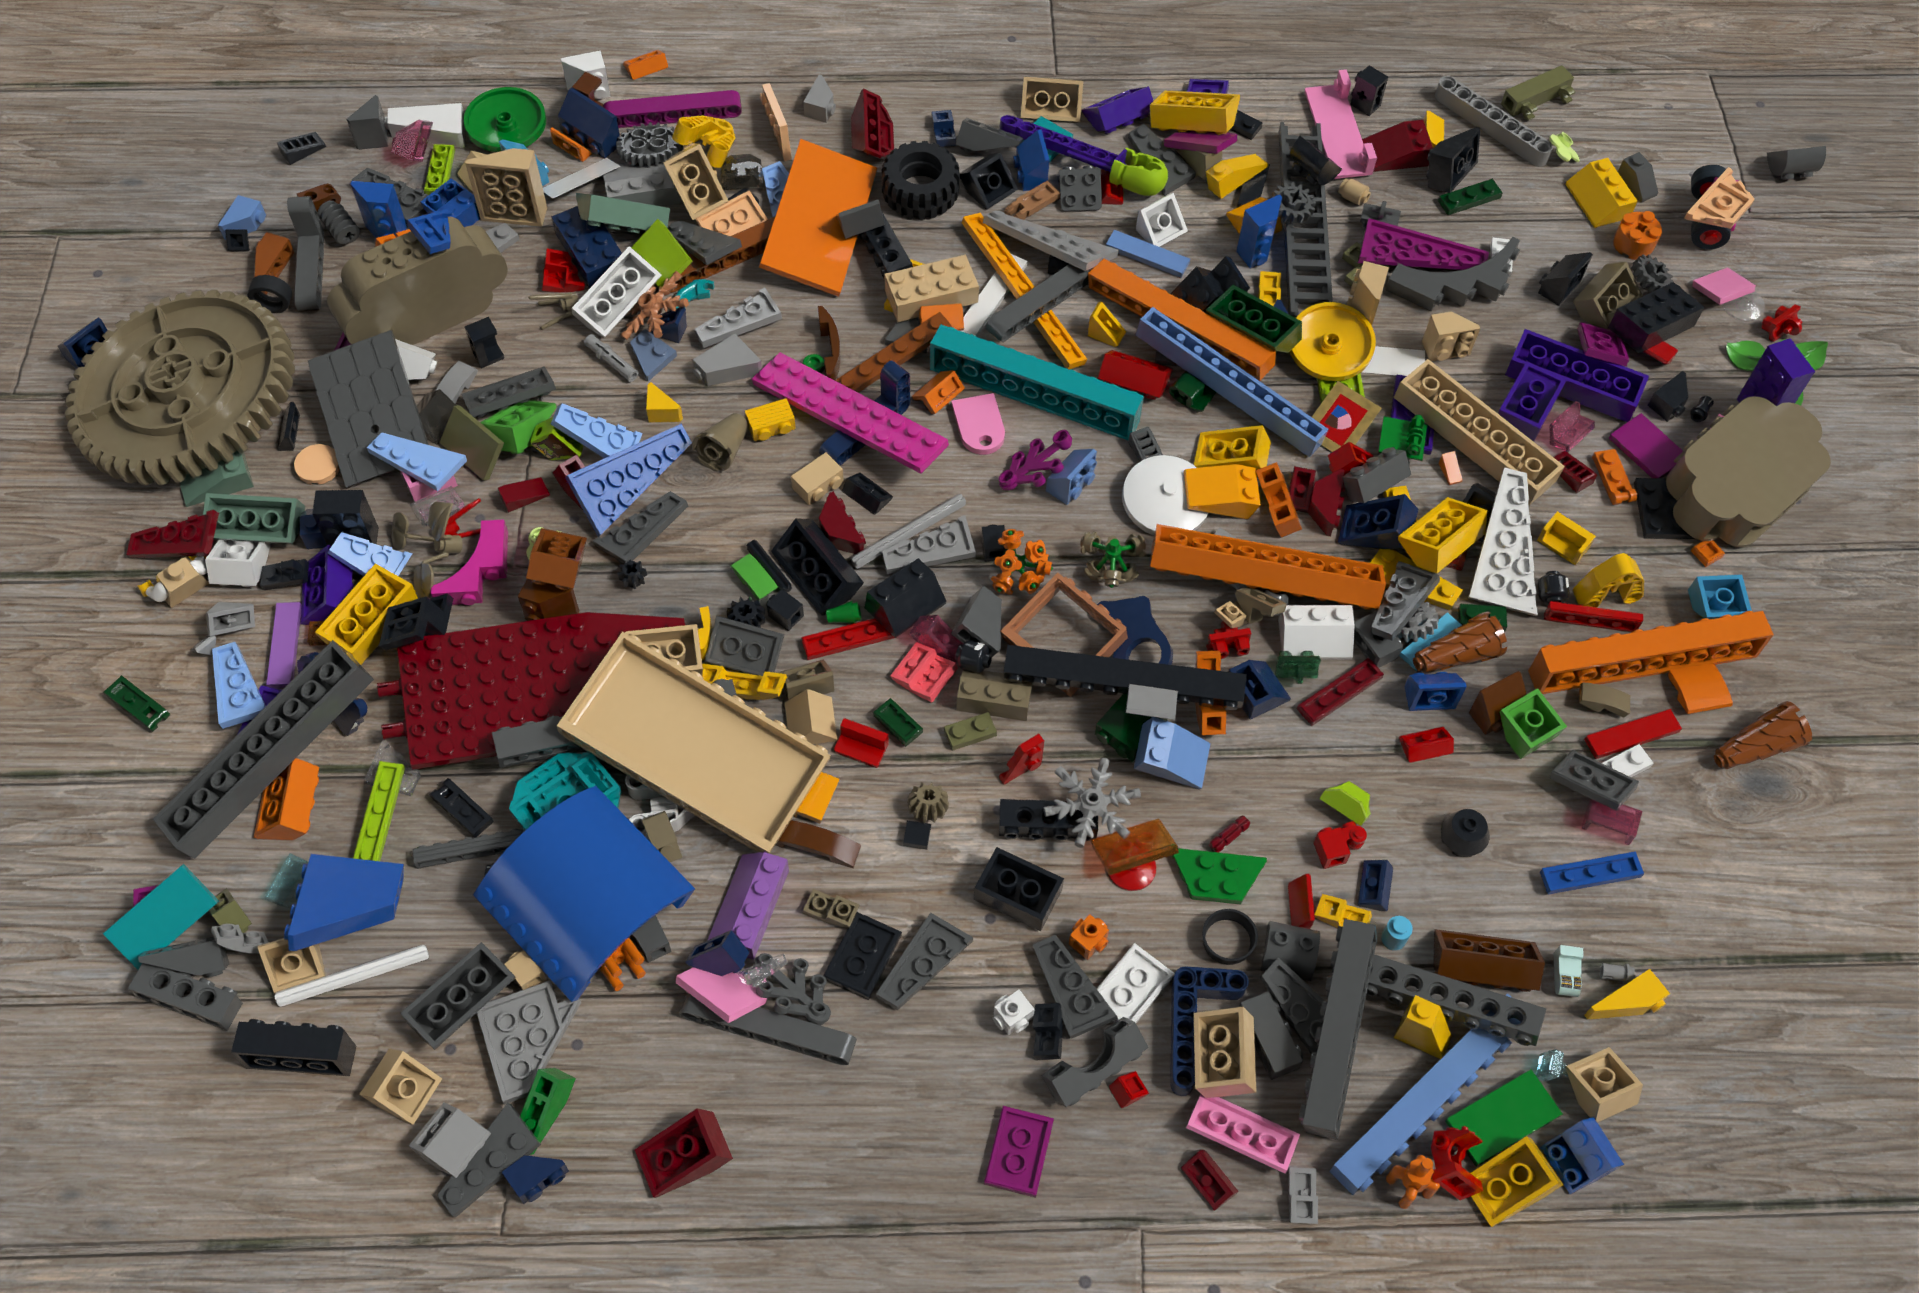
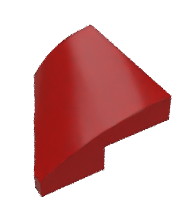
M547 248L544 258L542 291L576 292L584 290L585 283L580 281L577 275L578 270L571 263L569 253Z

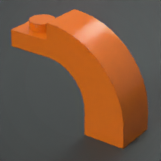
M1196 651L1195 668L1221 671L1220 651ZM1195 702L1197 721L1201 734H1226V710L1223 706L1203 707Z

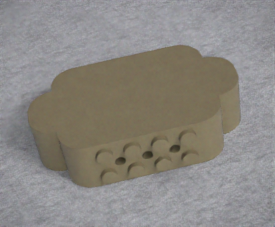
M448 217L451 240L450 249L430 254L412 231L358 254L343 266L341 270L342 282L330 291L327 297V305L350 344L392 330L395 339L415 345L484 312L492 302V290L497 288L507 276L508 268L504 257L482 227L476 225L464 227L457 218Z
M1753 396L1745 398L1736 407L1732 404L1723 413L1724 417L1718 416L1711 423V429L1705 428L1696 437L1698 440L1694 441L1692 439L1683 448L1684 451L1674 460L1676 465L1667 475L1666 485L1670 494L1677 500L1673 508V515L1677 524L1684 531L1701 541H1712L1720 537L1732 546L1747 547L1754 543L1810 490L1811 486L1825 474L1830 467L1831 460L1826 448L1818 442L1822 437L1821 424L1813 414L1798 404L1787 402L1775 406L1772 402L1762 397Z

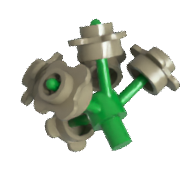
M1085 532L1080 541L1081 553L1085 554L1088 552L1094 554L1099 551V553L1105 555L1101 561L1096 559L1087 561V568L1084 569V573L1090 579L1099 583L1105 582V586L1113 588L1118 587L1119 584L1131 582L1139 576L1138 571L1135 570L1136 564L1128 561L1124 562L1121 555L1127 551L1130 556L1139 555L1141 558L1144 557L1146 554V543L1142 535L1135 536V534H1130L1125 542V546L1119 544V540L1115 536H1109L1106 543L1100 544L1101 539L1097 536V532ZM1106 561L1110 563V570H1107ZM1115 561H1118L1119 565L1115 570Z

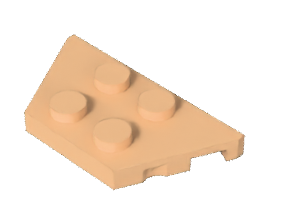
M1728 167L1691 207L1684 218L1690 221L1731 229L1749 209L1755 199L1745 189L1741 181H1736L1733 178V170Z

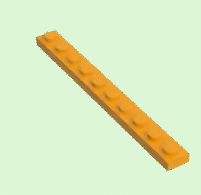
M976 213L964 216L961 222L1014 297L1018 299L1033 289L1034 285L994 230L983 223V215ZM1052 310L1033 322L1066 369H1073L1086 364V356Z

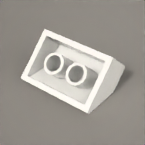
M1286 605L1285 612L1280 613L1278 621L1282 660H1352L1355 627L1352 605Z

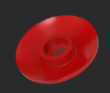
M1133 844L1123 845L1111 853L1107 863V872L1111 881L1119 888L1127 891H1138L1149 886L1154 880L1156 862L1152 854L1145 848ZM1128 862H1135L1137 866L1131 867Z

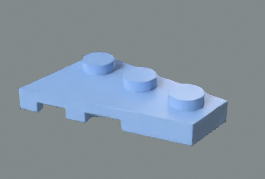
M780 161L762 168L772 218L776 216L789 175Z

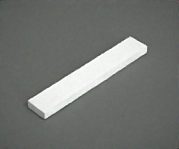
M1011 254L1024 271L1027 261ZM997 272L994 273L979 294L978 303L972 304L963 317L964 330L959 331L973 334L977 337L1010 291Z

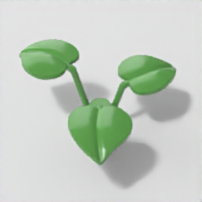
M1740 341L1727 343L1726 345L1730 361L1737 368L1745 371H1753L1765 351V348L1755 341ZM1811 341L1795 344L1814 370L1823 366L1826 359L1828 342ZM1803 392L1795 404L1802 405Z

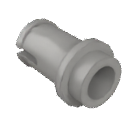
M1602 963L1600 967V979L1617 980L1627 984L1635 976V969L1630 967L1629 964L1621 966Z

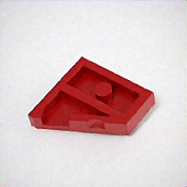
M1040 734L1035 735L1017 747L1014 755L1006 764L1009 770L999 775V779L1004 785L1028 770L1033 771L1041 765L1045 740Z

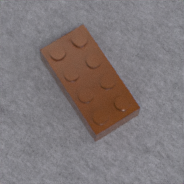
M541 528L531 551L526 578L531 579V582L535 584H555V587L564 590L574 588L582 564L587 538Z

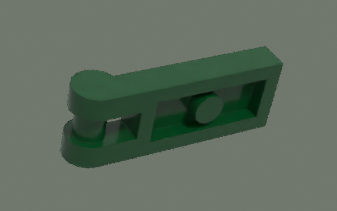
M122 675L104 691V694L142 723L151 732L158 728L157 724L166 720L170 716V713ZM153 710L155 714L148 718L147 715Z

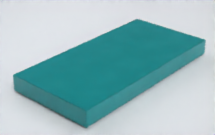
M183 864L106 930L103 935L139 970L142 963L139 962L138 957L144 951L169 946L215 906L219 900Z

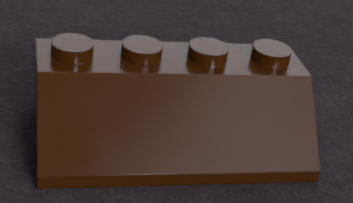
M1435 929L1433 967L1436 974L1454 980L1465 981L1471 985L1483 983L1490 984L1496 988L1514 987L1524 992H1530L1531 990L1540 991L1545 962L1535 942Z

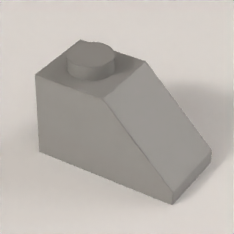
M818 75L803 102L804 116L827 123L830 115L833 116L836 104H834L833 93L824 77Z

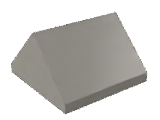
M1129 684L1125 713L1175 720L1178 691Z

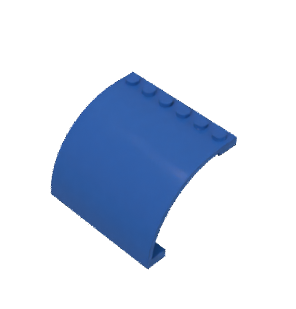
M594 786L558 804L526 829L490 868L473 893V896L567 998L574 1002L580 998L597 970L625 940L670 904H673L677 909L683 907L695 888L600 789Z

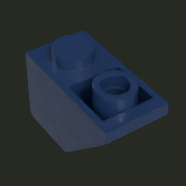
M524 1155L502 1171L523 1204L538 1199L545 1188L549 1185L560 1183L565 1178V1174L569 1172L563 1160Z

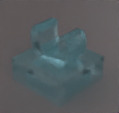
M1557 1049L1541 1053L1536 1072L1537 1078L1545 1082L1555 1078L1561 1079L1562 1074L1568 1076L1566 1071L1568 1064L1563 1063L1564 1053Z

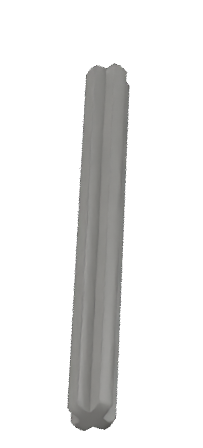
M957 494L851 557L852 565L856 569L862 567L882 555L883 550L906 541L966 505L965 498L962 494Z

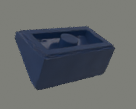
M1364 860L1358 899L1359 907L1388 911L1393 866L1388 860Z

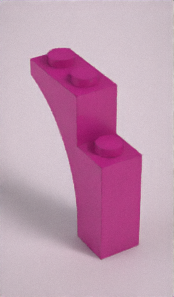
M504 519L481 521L480 537L473 555L456 574L447 580L433 585L431 588L432 598L448 593L454 598L452 605L482 603L483 579L497 580L499 578H507L508 530Z

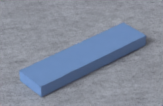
M1117 230L1113 231L1106 243V246L1118 249V254L1180 278H1182L1190 263V258Z

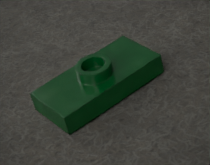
M891 698L873 712V716L905 747L923 733V728Z

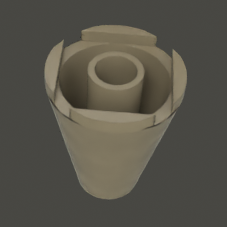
M733 413L698 434L693 440L692 447L693 450H697L699 461L715 471L719 469L727 470L732 465L749 425L743 415Z

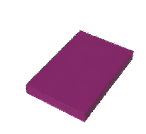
M1194 130L1186 132L1177 131L1164 139V146L1217 154L1237 141V134H1215V132L1210 131L1197 133Z
M1583 322L1579 323L1577 331L1586 356L1627 366L1629 357L1624 342L1611 330Z
M1642 413L1609 436V439L1651 478H1663L1676 465L1674 460L1683 452L1681 448Z
M1003 1106L984 1185L1036 1198L1054 1118Z

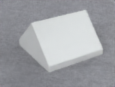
M1170 193L1138 211L1136 231L1146 242L1160 247L1188 231L1174 193Z

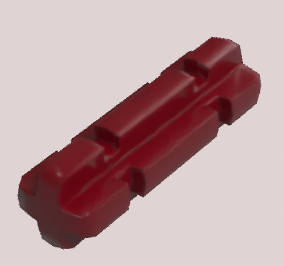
M1243 815L1238 817L1235 823H1231L1219 833L1218 837L1210 841L1209 847L1214 852L1219 853L1224 849V846H1228L1241 835V832L1249 828L1250 821Z

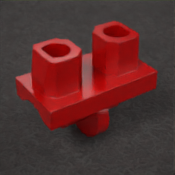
M1796 304L1791 308L1780 306L1775 312V318L1767 316L1763 319L1762 329L1769 332V340L1775 342L1784 334L1795 336L1802 331V320L1798 319L1797 316L1801 306Z
M1222 621L1221 628L1214 629V634H1209L1207 651H1220L1221 659L1228 657V648L1235 647L1236 654L1239 656L1249 654L1250 628L1238 630V627L1231 628Z

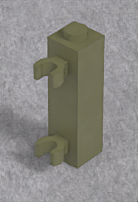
M1561 65L1505 90L1501 105L1512 117L1523 113L1524 118L1529 121L1535 118L1533 112L1538 110L1537 106L1560 96L1563 103L1571 102L1573 99L1570 96L1575 94V90L1571 87L1574 77Z

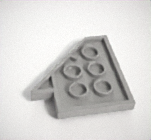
M551 980L490 1001L477 1012L504 1105L529 1095L538 1069H544L547 1066L581 1004L580 998L574 1002L568 999L558 1003Z

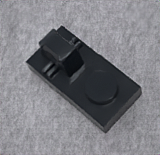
M291 559L281 561V563L262 566L260 587L264 590L307 583L309 562L306 559Z

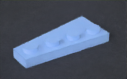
M381 433L367 447L368 452L436 491H439L467 462L466 455L386 433Z

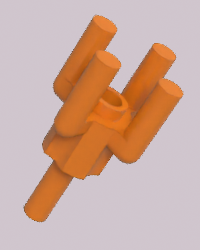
M630 938L625 940L599 968L615 991L621 990L624 986L618 978L622 974V970L618 965L623 961L627 963L638 979L646 974L640 965L645 959Z
M1418 1155L1406 1168L1395 1165L1386 1176L1387 1183L1394 1184L1398 1179H1401L1406 1188L1405 1194L1399 1200V1206L1402 1209H1407L1412 1204L1418 1192H1422L1424 1198L1430 1199L1440 1187V1184L1434 1182L1431 1178L1434 1173L1433 1161L1424 1155Z

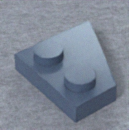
M646 329L630 341L631 348L648 382L677 357L676 350L659 338H655Z

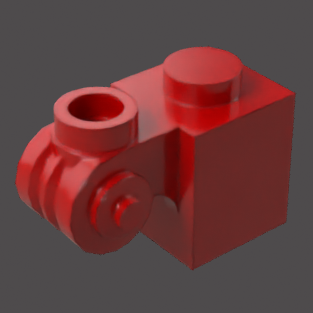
M1352 821L1343 824L1339 828L1332 829L1327 827L1320 830L1313 844L1323 869L1346 864L1351 854L1349 847L1358 850L1363 846L1367 837L1365 829Z

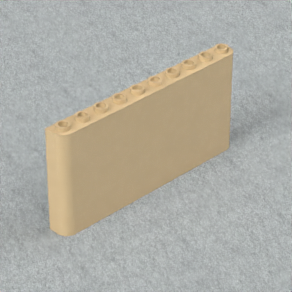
M622 632L558 723V732L568 740L757 853L766 852L770 854L830 760L831 755L828 754L824 747L817 744L814 746L809 743L804 735L787 730V727L778 720L772 721L765 717L766 714L762 710L755 707L752 709L745 705V702L740 697L728 695L718 684L706 682L698 672H690L684 669L683 665L676 659L671 658L669 660L657 648L653 646L647 647L642 644V641L633 634L627 635Z

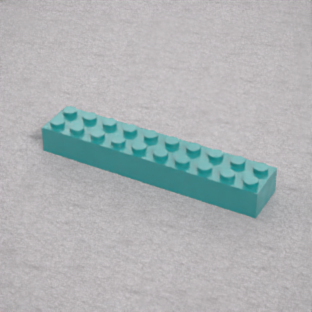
M940 324L930 343V370L937 373L954 370L960 381L1128 441L1130 433L1136 431L1140 422L1144 396L1135 391L1120 388L1115 384L1100 381L1095 377L1083 375L1075 370L1066 369L1055 363L1038 359L1035 356L1018 352L1013 348L998 345L993 341H987L973 334H967Z

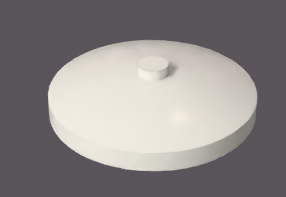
M1167 455L1149 457L1136 464L1128 473L1122 489V502L1129 518L1140 529L1151 535L1155 534L1157 524L1193 531L1198 529L1205 521L1208 512L1187 508L1183 472L1185 469L1197 467L1186 460Z

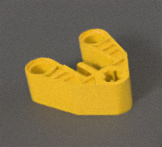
M702 115L679 118L672 139L681 145H689L701 139L704 146L711 144L706 157L712 167L721 168L734 143L735 134L732 125L726 120Z
M1620 553L1593 568L1572 591L1578 605L1597 608L1605 599L1609 590L1614 593L1617 589L1623 602L1631 604L1639 601L1644 596V579L1636 561L1629 555Z

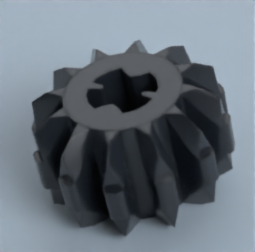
M740 596L739 602L732 601L731 607L727 608V619L760 628L761 625L765 624V609L761 607L759 600L753 602L750 596L747 600H743Z

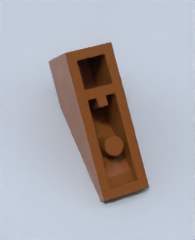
M266 232L263 238L258 241L255 257V277L258 275L279 277L295 253L289 238Z

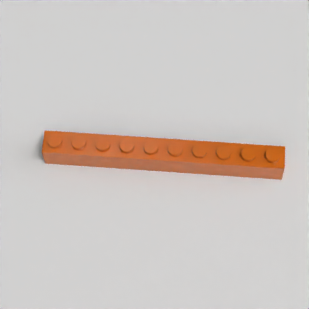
M1104 258L1088 273L1090 289L1141 317L1154 307L1259 381L1275 366V350L1208 315L1201 309L1195 308L1184 300L1169 294L1166 290L1160 289L1149 281L1119 267L1116 263Z

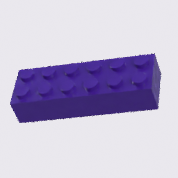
M1527 329L1524 330L1505 373V376L1517 379L1526 361L1567 380L1559 394L1560 397L1625 422H1629L1635 412L1649 378V375L1625 366L1586 356L1583 350Z

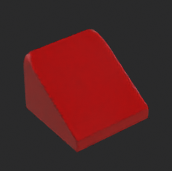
M1136 1071L1118 1077L1109 1085L1111 1093L1121 1108L1127 1107L1149 1094Z

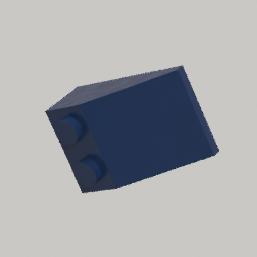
M1406 494L1371 500L1366 503L1346 505L1338 543L1341 545L1393 550L1403 548L1398 541V536L1416 522L1419 509Z

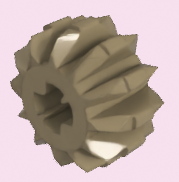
M932 782L930 785L921 783L920 787L914 786L912 792L909 793L907 801L909 814H914L915 820L922 818L925 824L927 820L935 823L937 818L943 819L945 812L949 808L947 792L943 791L941 785L934 787Z

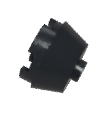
M1463 809L1451 813L1444 819L1441 825L1442 842L1453 851L1454 855L1459 857H1472L1479 854L1487 847L1490 840L1487 821L1482 814L1472 809Z

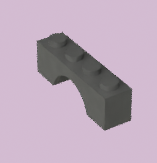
M1122 1017L1103 1031L1104 1044L1102 1051L1091 1064L1085 1067H1073L1061 1061L1041 1075L1056 1102L1065 1107L1076 1104L1082 1095L1098 1088L1103 1080L1119 1073L1125 1064L1138 1059L1142 1052L1149 1048L1134 1021Z

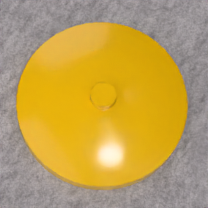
M1324 302L1306 308L1296 317V319L1302 321V340L1290 353L1295 363L1307 374L1321 380L1342 381L1358 375L1370 363L1376 346L1375 333L1368 319L1358 310L1342 303Z

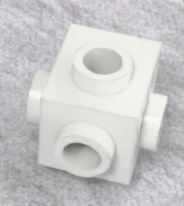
M1017 990L1009 997L1008 995L1002 996L995 1003L993 1020L1000 1030L1004 1029L1008 1035L1014 1031L1017 1033L1021 1032L1029 1025L1028 1021L1034 1018L1035 1009L1020 990Z

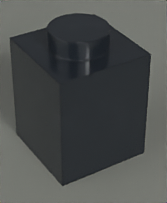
M992 524L982 527L981 541L985 562L995 561L996 557L1003 556L1008 550L998 543V539L1002 537V532L1005 531L1004 525Z
M783 589L777 594H773L767 601L768 616L787 631L804 617L803 604Z

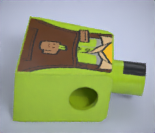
M553 417L536 425L530 441L531 445L529 446L531 451H540L549 460L570 459L575 455L581 456L584 445L551 425Z

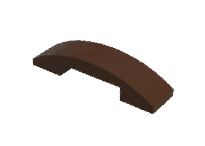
M818 306L821 336L830 337L832 357H824L825 373L827 377L836 380L840 368L839 334L831 315L823 306Z
M794 820L790 821L775 845L781 848L787 845L829 857L830 862L854 868L861 849L859 843L818 826Z

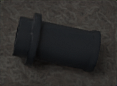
M1702 396L1698 404L1691 409L1690 416L1693 421L1701 422L1706 420L1708 411L1714 404L1713 400L1710 402L1711 397Z

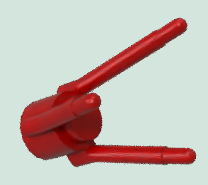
M476 499L448 519L444 534L459 535L461 538L480 534L481 528L457 534L460 528L455 520L480 503L481 499Z

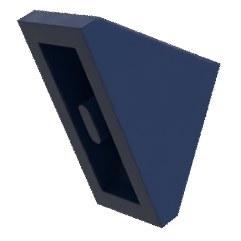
M684 307L676 308V311L660 314L663 316L660 319L665 322L664 325L660 326L663 334L661 338L676 343L680 342L687 328L686 309Z

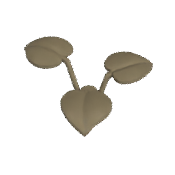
M434 502L431 505L428 523L432 529L433 537L407 533L409 521L406 515L401 512H396L393 515L391 541L396 550L404 549L406 538L434 542L435 550L441 553L423 560L421 566H416L413 586L418 598L425 596L429 599L431 598L434 573L429 563L441 558H448V553L459 554L462 550L463 543L459 535L444 534L453 503Z

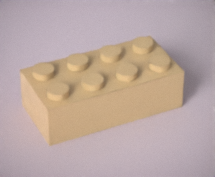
M966 254L885 274V292L897 322L918 318L920 307L962 304L963 307L978 303L979 285Z

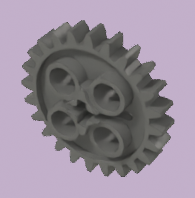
M651 122L648 126L642 123L641 127L634 125L633 130L626 129L627 133L622 132L621 137H618L616 142L617 152L621 160L625 159V163L631 162L632 165L639 163L640 167L644 164L650 167L653 163L658 166L659 162L663 163L676 153L682 151L683 145L676 143L672 139L673 126L668 127L667 124L660 126V123L652 125Z

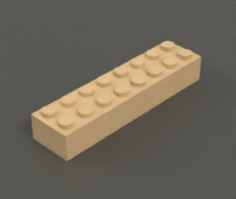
M1429 359L1400 382L1394 398L1415 415H1421L1427 425L1500 482L1504 467L1527 473L1529 506L1559 478L1565 467Z

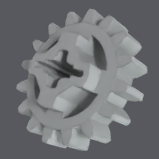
M1429 602L1422 604L1397 637L1399 639L1404 637L1405 642H1408L1409 639L1417 642L1419 637L1425 640L1427 639L1426 634L1433 635L1434 629H1438L1439 622L1438 612H1436L1435 607H1430Z

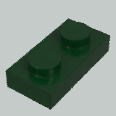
M1473 604L1459 605L1458 619L1461 625L1468 623V620L1478 614L1490 612L1488 617L1495 616L1503 630L1506 631V607Z

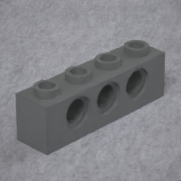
M142 963L128 987L137 998L228 1031L243 1004L237 997L235 990L223 986L222 989L214 987L215 984L204 978H200L199 981L191 978L192 975L189 973L173 972L167 968ZM169 981L166 987L160 989L164 982ZM191 990V993L188 996L183 997V994L186 991ZM215 998L210 1005L205 1006L209 999Z

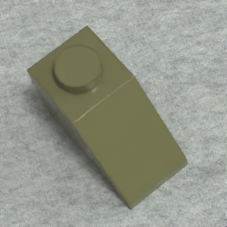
M226 888L215 896L219 902L209 911L220 926L227 923L239 925L241 932L245 933L248 930V926L252 923Z

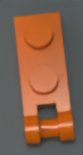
M1616 449L1594 452L1592 458L1611 503L1617 505L1621 504L1622 501L1635 502L1637 500L1636 490L1632 489Z

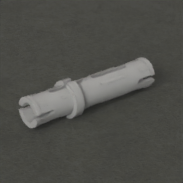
M594 334L586 337L584 340L585 346L596 353V357L599 360H604L629 382L636 380L639 372L613 352L611 346L602 343Z

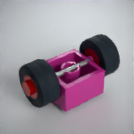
M1705 165L1698 168L1691 177V192L1693 196L1699 200L1724 173L1726 168L1720 165ZM1693 221L1691 225V240L1695 246L1701 249L1720 248L1729 241L1731 231H1734L1736 223L1730 229Z

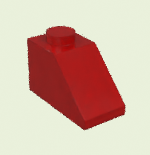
M1347 442L1328 455L1330 461L1329 468L1332 473L1343 469L1345 470V476L1350 473L1352 468L1365 464L1367 459L1374 456L1353 443Z

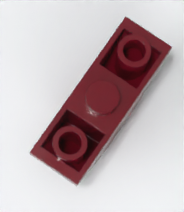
M1339 469L1314 483L1308 514L1325 535L1330 537L1333 528L1338 529L1340 515H1337V510L1341 511L1344 497H1340V493L1345 491L1342 478L1345 470Z
M834 491L829 493L820 514L819 527L837 550L857 554L864 550V544H866L864 535L861 531L857 532L855 521L851 514L847 515L843 500L837 498Z

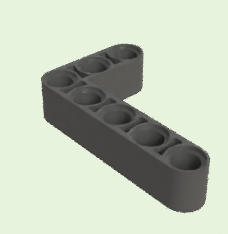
M311 196L290 197L287 199V208L298 235L295 305L298 311L321 309L324 230Z

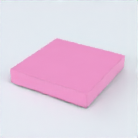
M1727 267L1693 280L1692 287L1721 305L1755 292L1756 285Z

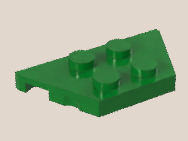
M1172 848L1171 856L1178 865L1179 874L1186 883L1187 891L1192 900L1241 905L1267 862L1265 857Z

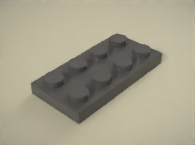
M544 366L462 393L461 395L468 412L473 417H483L490 411L496 409L503 410L511 404L517 402L524 403L538 395H548L551 391L556 390V387Z

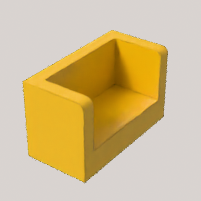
M1557 511L1542 529L1537 541L1576 565L1588 551L1596 536Z

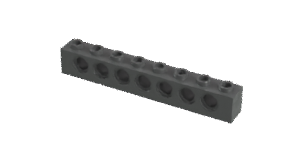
M1375 954L1366 994L1372 997L1377 995L1386 998L1393 1004L1400 1005L1402 1003L1408 1006L1414 996L1417 995L1439 1005L1446 1021L1455 1020L1471 1029L1480 1028L1489 1031L1491 1035L1496 1037L1505 1036L1514 1039L1517 1043L1524 1046L1537 1045L1547 1009ZM1383 978H1389L1393 982L1390 984H1385L1381 982V980ZM1414 986L1418 990L1415 992H1410L1406 989V987ZM1439 994L1443 999L1435 1000L1431 995ZM1464 1002L1467 1003L1469 1007L1460 1008L1459 1006H1457V1003ZM1485 1010H1490L1495 1015L1486 1016L1482 1012ZM1511 1018H1515L1519 1020L1521 1023L1518 1025L1511 1024L1508 1020Z

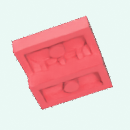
M916 642L890 677L905 689L932 703L957 671L958 667L955 662L938 656L935 649Z

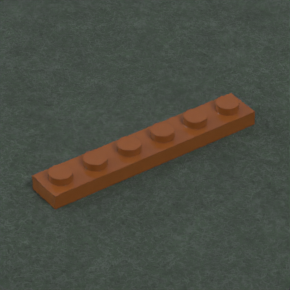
M939 312L835 381L859 393L880 379L881 370L887 362L893 360L898 365H902L930 346L940 324L947 327H952V325Z

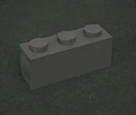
M1394 447L1384 449L1382 454L1377 457L1367 459L1365 464L1352 468L1350 473L1342 478L1348 500L1366 503L1412 474L1406 451L1396 450Z
M1268 991L1241 1002L1239 1007H1244L1254 1017L1255 1049L1270 1079L1273 1080L1298 1070L1303 1062V1053L1299 1045H1295L1291 1038L1292 1031L1286 1021L1283 1022L1279 1014L1280 1006L1277 1000L1272 999Z

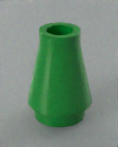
M853 601L826 610L828 623L854 624L856 621H861V610L858 602L853 603Z

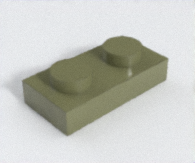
M989 712L944 726V732L952 751L997 736V730Z

